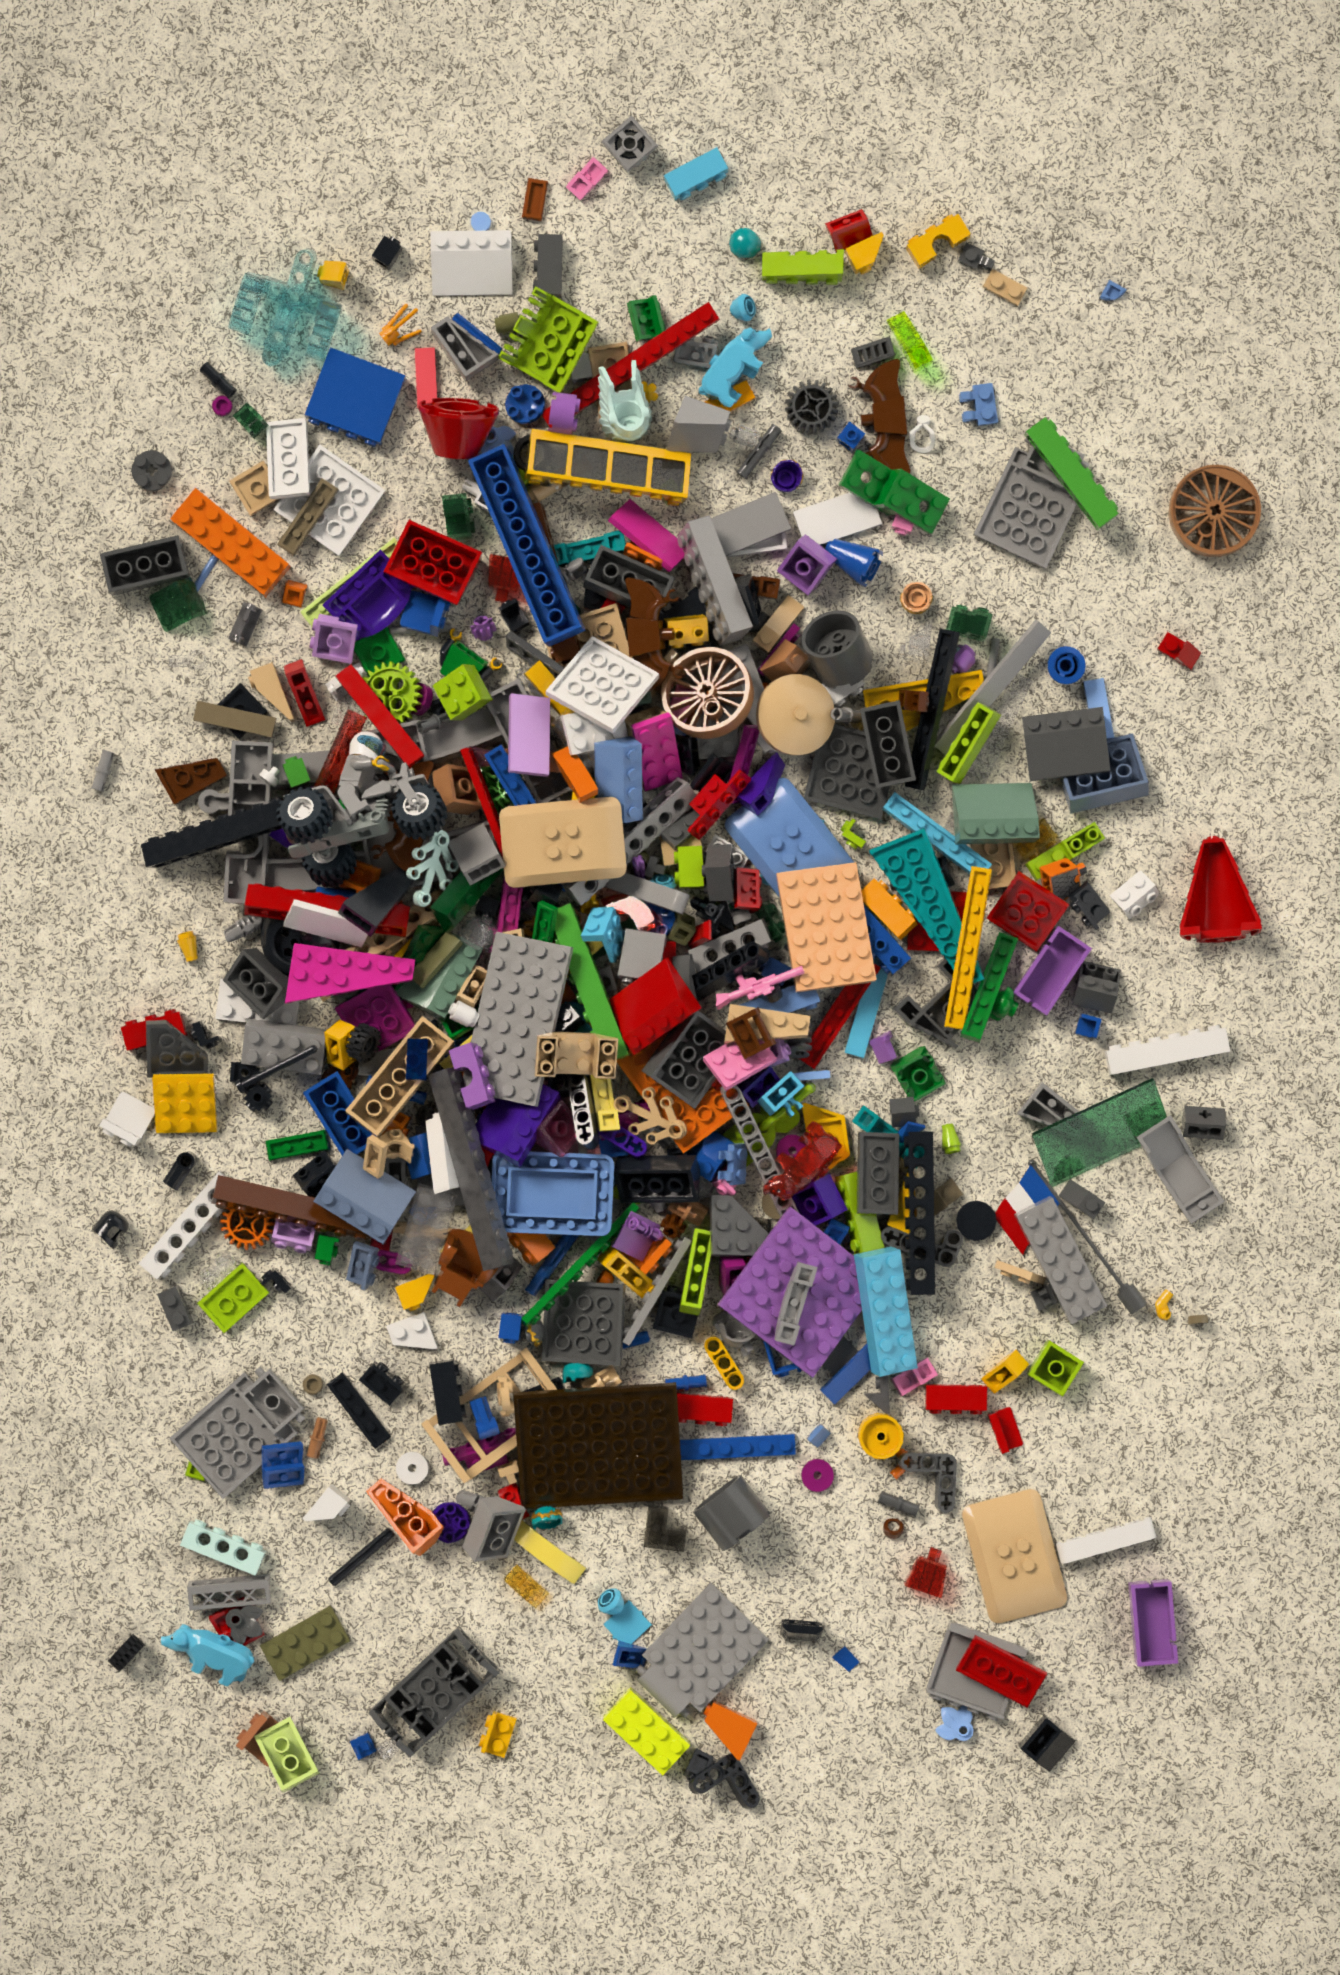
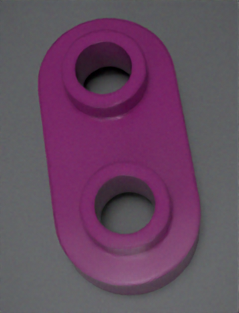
M386 1250L378 1251L377 1256L379 1258L384 1256L387 1261L385 1264L378 1262L376 1269L397 1274H406L412 1269L413 1262L410 1256ZM401 1260L406 1261L405 1268L399 1266Z

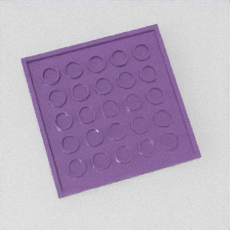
M788 1207L717 1305L813 1378L862 1311L854 1256L792 1207ZM797 1262H801L818 1268L813 1285L809 1287L798 1323L800 1326L793 1346L775 1341L774 1338L788 1282Z

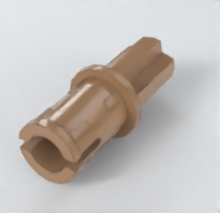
M322 1417L316 1419L313 1434L309 1437L311 1440L306 1456L319 1459L321 1446L325 1441L324 1434L328 1422L327 1419Z

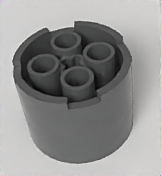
M840 610L829 611L814 618L804 629L801 639L802 646L818 680L823 685L830 688L847 684L852 686L868 675L872 668L873 652L859 621L853 614Z
M738 1475L727 1482L693 1511L694 1515L722 1551L731 1548L740 1539L754 1531L770 1514L742 1475Z

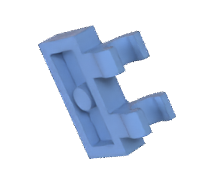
M993 383L973 385L972 391L960 392V403L974 401L975 411L963 412V422L977 420V426L998 423Z
M745 1143L728 1144V1150L719 1151L718 1159H727V1170L718 1171V1180L726 1179L729 1185L746 1184L747 1148Z

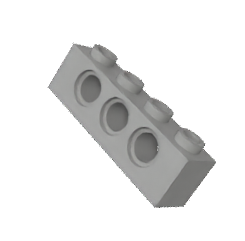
M760 919L688 950V953L693 956L696 972L730 954L727 951L728 943L733 942L736 945V950L746 945L745 938L748 934L754 936L756 943L769 948V943L773 942V938L765 919ZM711 950H715L718 954L716 961L709 959L708 955Z

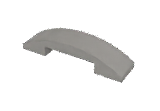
M797 1262L782 1300L776 1325L775 1341L795 1345L800 1328L798 1323L809 1287L813 1285L818 1267Z

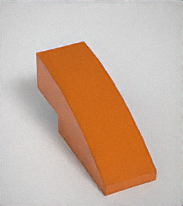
M568 746L552 753V757L569 788L573 790L580 803L598 795V787L577 754L570 756Z

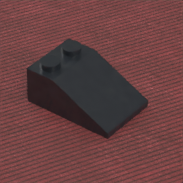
M752 573L734 578L752 625L760 624L762 608L757 596Z

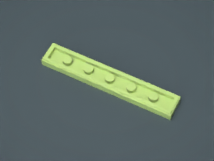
M395 537L380 548L389 559L398 542ZM377 552L300 612L311 627L313 626L314 618L318 619L319 614L331 615L323 607V604Z

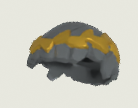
M540 1320L534 1326L531 1324L528 1328L524 1325L525 1337L527 1342H529L528 1348L538 1347L542 1343L544 1328Z

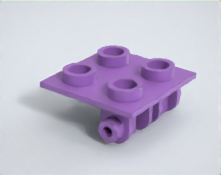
M630 1211L612 1247L643 1261L653 1240L661 1241L663 1239L662 1231L659 1230L661 1226Z

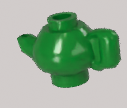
M1009 986L1006 990L999 991L990 1014V1018L995 1021H1000L1006 1015L1013 1017L1019 1003L1014 1000L1013 989Z

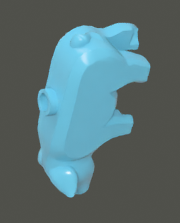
M753 328L744 329L742 333L725 346L719 356L715 354L709 362L711 367L702 379L699 394L705 395L710 399H718L724 407H732L734 403L736 404L742 394L737 393L732 388V385L740 379L742 374L752 379L758 374L763 362L759 361L753 353L765 346L772 338L770 328L766 331L754 330Z
M182 1624L171 1635L161 1636L162 1646L174 1651L186 1652L189 1655V1661L193 1663L191 1671L201 1674L205 1666L215 1670H223L222 1678L218 1682L224 1686H229L233 1681H243L247 1670L254 1663V1657L250 1649L230 1640L227 1635H218L208 1630H193L190 1626Z

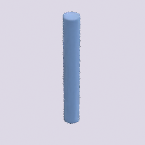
M214 555L211 556L191 587L194 591H199L218 561Z

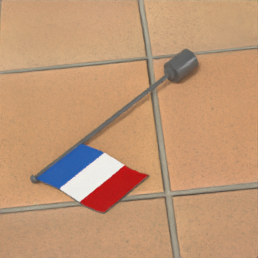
M1029 1160V1168L1024 1176L1001 1202L995 1212L996 1220L1020 1253L1024 1254L1029 1243L1014 1214L1051 1196L1057 1207L1060 1204L1120 1285V1288L1117 1289L1119 1291L1117 1296L1129 1313L1132 1315L1144 1307L1147 1302L1133 1283L1131 1285L1122 1283L1034 1164L1035 1160Z

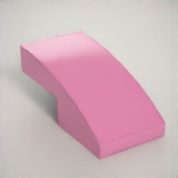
M592 157L586 166L567 184L566 188L579 200H582L609 170L595 157Z
M928 1357L917 1363L918 1368L903 1371L891 1378L900 1396H904L938 1375Z

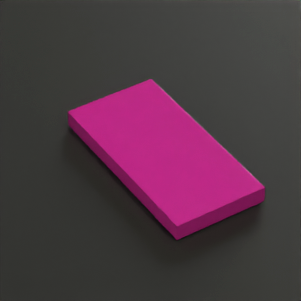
M631 499L609 518L608 521L639 548L662 559V567L668 572H671L684 559L685 554L683 548H680L677 538Z

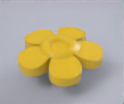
M645 381L641 382L646 400L649 403L650 401H656L658 399V394L654 392L657 389L654 383L648 385Z

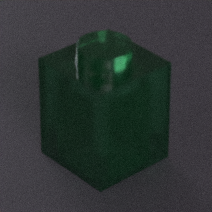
M248 402L233 415L236 421L254 439L269 426Z

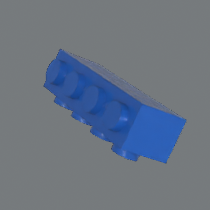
M864 906L873 959L877 957L882 962L879 966L886 974L891 973L894 975L911 960V957ZM877 942H884V947L879 949L876 946Z

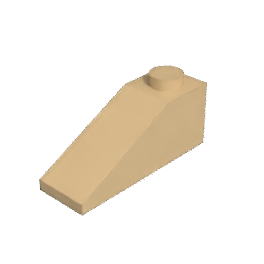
M788 595L764 624L752 643L769 655L803 610L804 606Z
M271 662L250 670L251 676L248 679L251 687H256L257 691L291 722L295 721L274 664Z

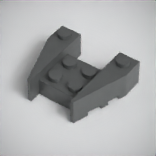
M943 957L934 967L949 982L922 1008L909 995H905L892 1010L906 1024L953 1048H957L958 1045L951 1038L960 1029L944 1027L954 971L946 958ZM974 983L972 986L968 1013L970 1011L971 1005L977 992Z

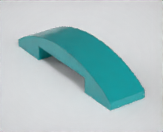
M621 531L605 533L603 534L604 536L569 544L561 543L554 545L559 566H564L579 557L583 558L584 562L594 560L600 545L618 553L623 552L626 545L625 536Z
M864 1105L852 1120L854 1124L865 1132L898 1133L897 1129L892 1128L890 1124ZM899 1143V1157L904 1160V1156H908V1148H904V1143ZM916 1146L913 1149V1155L916 1158L923 1156L924 1149Z

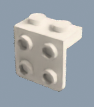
M121 1092L107 1118L103 1119L99 1126L104 1128L102 1132L111 1137L115 1134L121 1138L120 1142L131 1147L132 1144H139L155 1115V1111L150 1105L126 1092Z

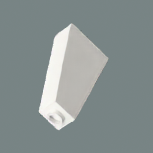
M439 1112L432 1114L433 1118L425 1121L435 1194L460 1187Z

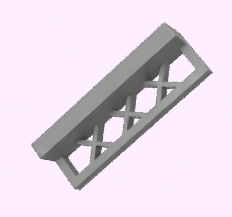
M270 1574L189 1581L187 1586L189 1610L271 1604ZM265 1588L266 1598L258 1599L253 1595L256 1589ZM241 1590L247 1596L243 1600L238 1601L232 1595L235 1591ZM217 1592H221L226 1596V1599L223 1602H217L212 1596ZM201 1594L206 1600L203 1604H194L193 1595Z

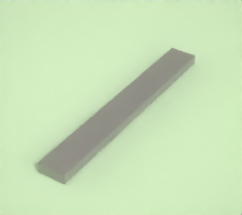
M1035 620L938 735L935 747L944 755L948 753L952 742L957 738L962 725L967 721L971 710L977 702L990 707L1049 637L1051 632L1038 620Z

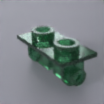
M768 900L762 903L760 909L755 914L759 920L765 919L766 923L769 921L768 929L776 943L786 937L784 920H781L777 914L778 909L775 904Z

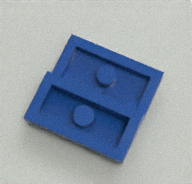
M301 1441L262 1446V1479L264 1489L304 1484L305 1467L302 1463L303 1444Z

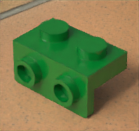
M652 295L648 299L632 300L627 303L636 342L651 340L665 331V323L660 312L661 306L656 295Z

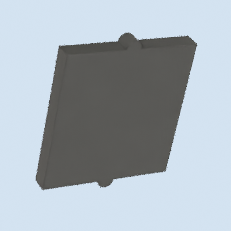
M843 1336L823 1363V1369L828 1370L834 1376L858 1352L852 1345V1341H848Z

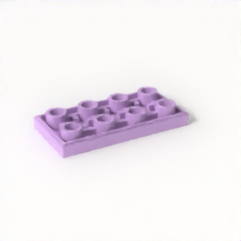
M511 693L509 695L508 773L548 777L550 698Z

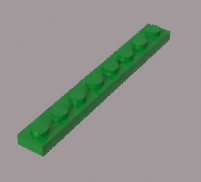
M634 1202L612 1224L611 1231L605 1236H600L521 1318V1322L527 1328L531 1324L534 1326L541 1319L540 1314L544 1310L549 1311L556 1303L554 1300L559 1295L562 1297L569 1290L568 1285L572 1281L577 1282L584 1274L582 1271L586 1266L590 1268L597 1261L596 1256L601 1251L604 1253L611 1246L610 1242L614 1237L617 1238L630 1211L639 1213V1207Z

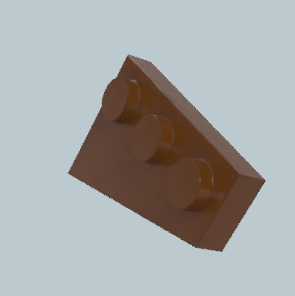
M218 758L155 769L174 805L228 776Z

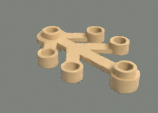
M647 1087L642 1091V1097L647 1101L650 1111L632 1103L631 1099L626 1095H620L614 1100V1108L618 1112L623 1113L629 1110L647 1119V1121L641 1123L634 1122L628 1127V1131L635 1136L641 1131L658 1125L665 1128V1130L660 1132L651 1131L646 1135V1141L651 1145L669 1136L679 1140L687 1133L686 1124L678 1120L672 1107L674 1101L670 1096H664L660 1100V1106L665 1109L668 1120L662 1117L654 1098L656 1092L652 1087ZM646 1091L651 1092V1097L647 1096ZM664 1099L669 1101V1106L664 1103ZM622 1100H625V1101H626V1103H627L626 1106H624V1105L622 1104V1102H621ZM633 1126L637 1127V1132L633 1131ZM675 1126L680 1128V1132L675 1130ZM650 1135L655 1136V1141L651 1140Z

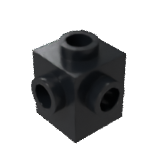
M256 1083L255 1086H249L247 1091L244 1092L246 1096L243 1099L247 1101L245 1105L253 1112L256 1110L261 1112L263 1109L267 1111L273 1104L272 1098L274 1096L271 1094L273 1090L265 1083L262 1085ZM259 1093L261 1095L260 1101L254 1099L255 1094Z

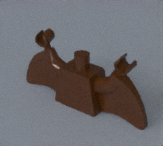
M894 359L876 368L869 375L865 384L861 383L857 377H851V380L857 381V385L848 386L853 391L862 389L864 393L871 396L874 403L871 406L872 414L860 415L861 427L873 426L874 435H877L875 444L868 449L866 454L892 470L903 469L910 474L911 469L904 452L905 437L907 436L904 396H901L897 381L900 361L899 359Z
M626 578L625 583L631 598L630 616H632L626 618L629 657L636 656L633 658L634 660L659 673V679L648 691L650 692L666 679L669 672H673L676 678H682L681 675L675 673V670L678 668L685 670L681 665L674 667L672 663L664 660L661 649H665L666 640L675 639L674 628H664L663 620H658L660 610L667 605V602H676L679 596L671 599L669 597L670 593L676 591L671 589L668 591L667 596L664 597L650 583L636 578Z
M432 761L420 762L412 765L409 769L413 768L415 776L424 774L428 781L434 763ZM382 772V774L386 775L389 780L388 772ZM390 810V816H387L388 822H394L393 829L396 834L393 840L385 843V846L382 847L377 844L372 847L371 851L378 850L380 854L374 855L373 859H379L384 852H388L391 860L406 872L408 868L415 867L421 863V860H415L412 857V851L414 848H420L423 841L427 840V836L426 839L419 837L418 840L413 839L412 836L410 838L407 837L405 833L401 832L393 817L392 810Z

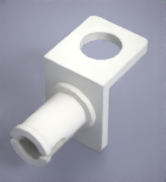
M467 478L465 482L468 485L463 483L462 490L476 496L474 503L489 513L487 506L482 504L484 498L478 484Z

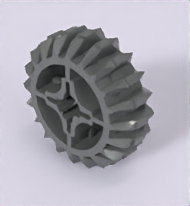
M808 379L807 386L802 381L799 382L801 389L793 386L795 394L788 392V396L791 399L785 400V404L790 405L785 408V412H791L787 415V419L794 418L791 423L792 426L799 423L798 431H801L803 426L806 427V434H808L809 428H812L813 434H816L817 427L823 432V424L830 428L831 423L828 420L835 421L836 417L832 414H838L839 411L833 408L837 407L839 402L832 401L837 398V395H829L832 392V388L829 387L825 390V382L822 383L821 387L818 386L819 380H815L814 385H811V380ZM809 391L818 392L824 398H813ZM803 394L805 404L796 410L795 402ZM809 402L816 404L815 412L811 411V409L808 410ZM828 403V412L821 419L818 410ZM808 414L812 416L815 422L806 421L800 415Z

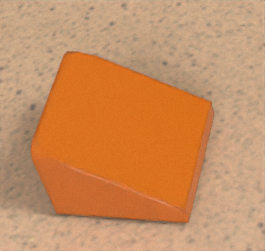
M288 580L285 584L282 603L301 608L307 584Z

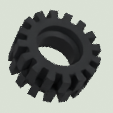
M360 1023L358 1027L354 1028L355 1031L350 1033L352 1035L351 1038L348 1037L347 1041L349 1043L346 1044L348 1048L346 1052L348 1056L367 1063V1061L372 1060L371 1057H375V1051L378 1052L379 1050L377 1047L381 1044L379 1041L381 1039V1032L372 1026Z
M132 1634L111 1656L108 1662L120 1672L145 1644Z

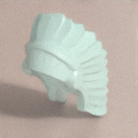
M636 360L631 362L632 389L615 392L613 382L610 380L606 369L603 366L598 368L600 374L598 377V387L601 391L598 394L601 408L599 411L601 416L599 423L602 425V431L605 432L606 437L611 438L615 442H635L648 433L647 430L652 425V410L649 408V402L646 400Z

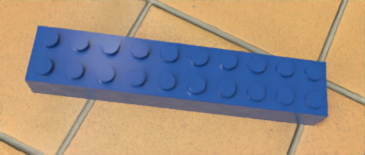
M502 444L468 460L544 643L550 647L586 631L510 449L505 444Z

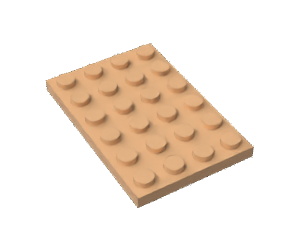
M856 862L777 873L776 878L791 967L794 969L802 966L805 972L793 978L796 993L875 982L876 974Z

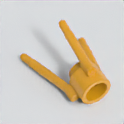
M404 304L390 322L382 328L383 331L379 334L388 346L392 343L396 346L400 342L422 332L417 330L397 338L400 335L397 329L418 312L417 308L393 326L408 307V304Z

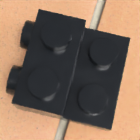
M668 1285L667 1288L664 1287L662 1290L653 1329L692 1339L698 1315L679 1312L682 1291H679L680 1288L677 1286Z

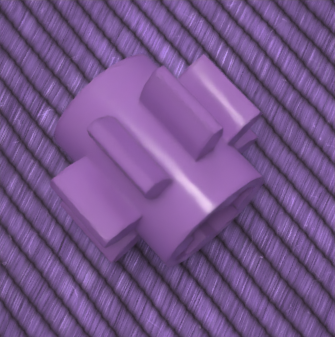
M487 616L475 618L474 625L470 626L474 638H479L481 641L491 639L493 632L497 631L492 618L488 619Z

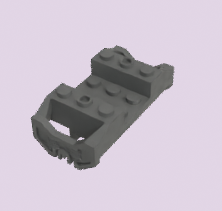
M458 1626L405 1678L387 1692L368 1713L382 1730H386L384 1733L388 1734L392 1741L395 1740L396 1746L409 1757H412L418 1749L500 1673V1669ZM458 1638L470 1655L488 1670L484 1680L448 1641ZM386 1701L398 1713L397 1716H401L409 1725V1729H413L421 1738L409 1743L397 1732L396 1727L393 1728L382 1714Z

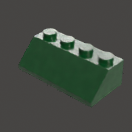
M504 868L472 885L468 883L462 870L430 907L446 933H449L457 926Z

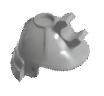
M721 1311L714 1316L712 1320L713 1326L721 1334L726 1345L734 1349L739 1348L740 1354L743 1357L749 1355L750 1351L754 1350L750 1340L756 1334L726 1311Z

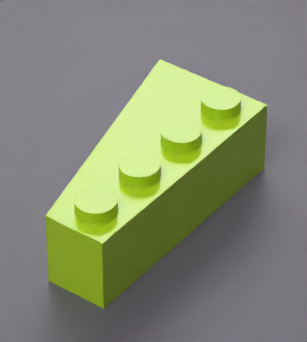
M844 249L837 250L836 254H831L827 250H819V252L813 255L807 251L795 252V255H791L788 251L762 252V280H766L768 284H776L778 281H786V284H797L798 281H806V284L815 285L818 284V281H823L827 285H837L838 282H842Z

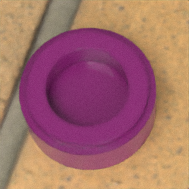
M218 396L213 400L212 409L215 414L224 417L231 413L233 405L229 398Z

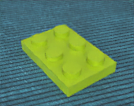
M241 1263L197 1304L219 1329L226 1333L270 1292L265 1286L260 1284L261 1282L244 1263Z

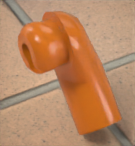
M900 1449L896 1453V1457L899 1458L902 1453L907 1451ZM909 1456L907 1460H904V1464L907 1466L910 1464ZM897 1465L890 1473L897 1480L906 1471Z

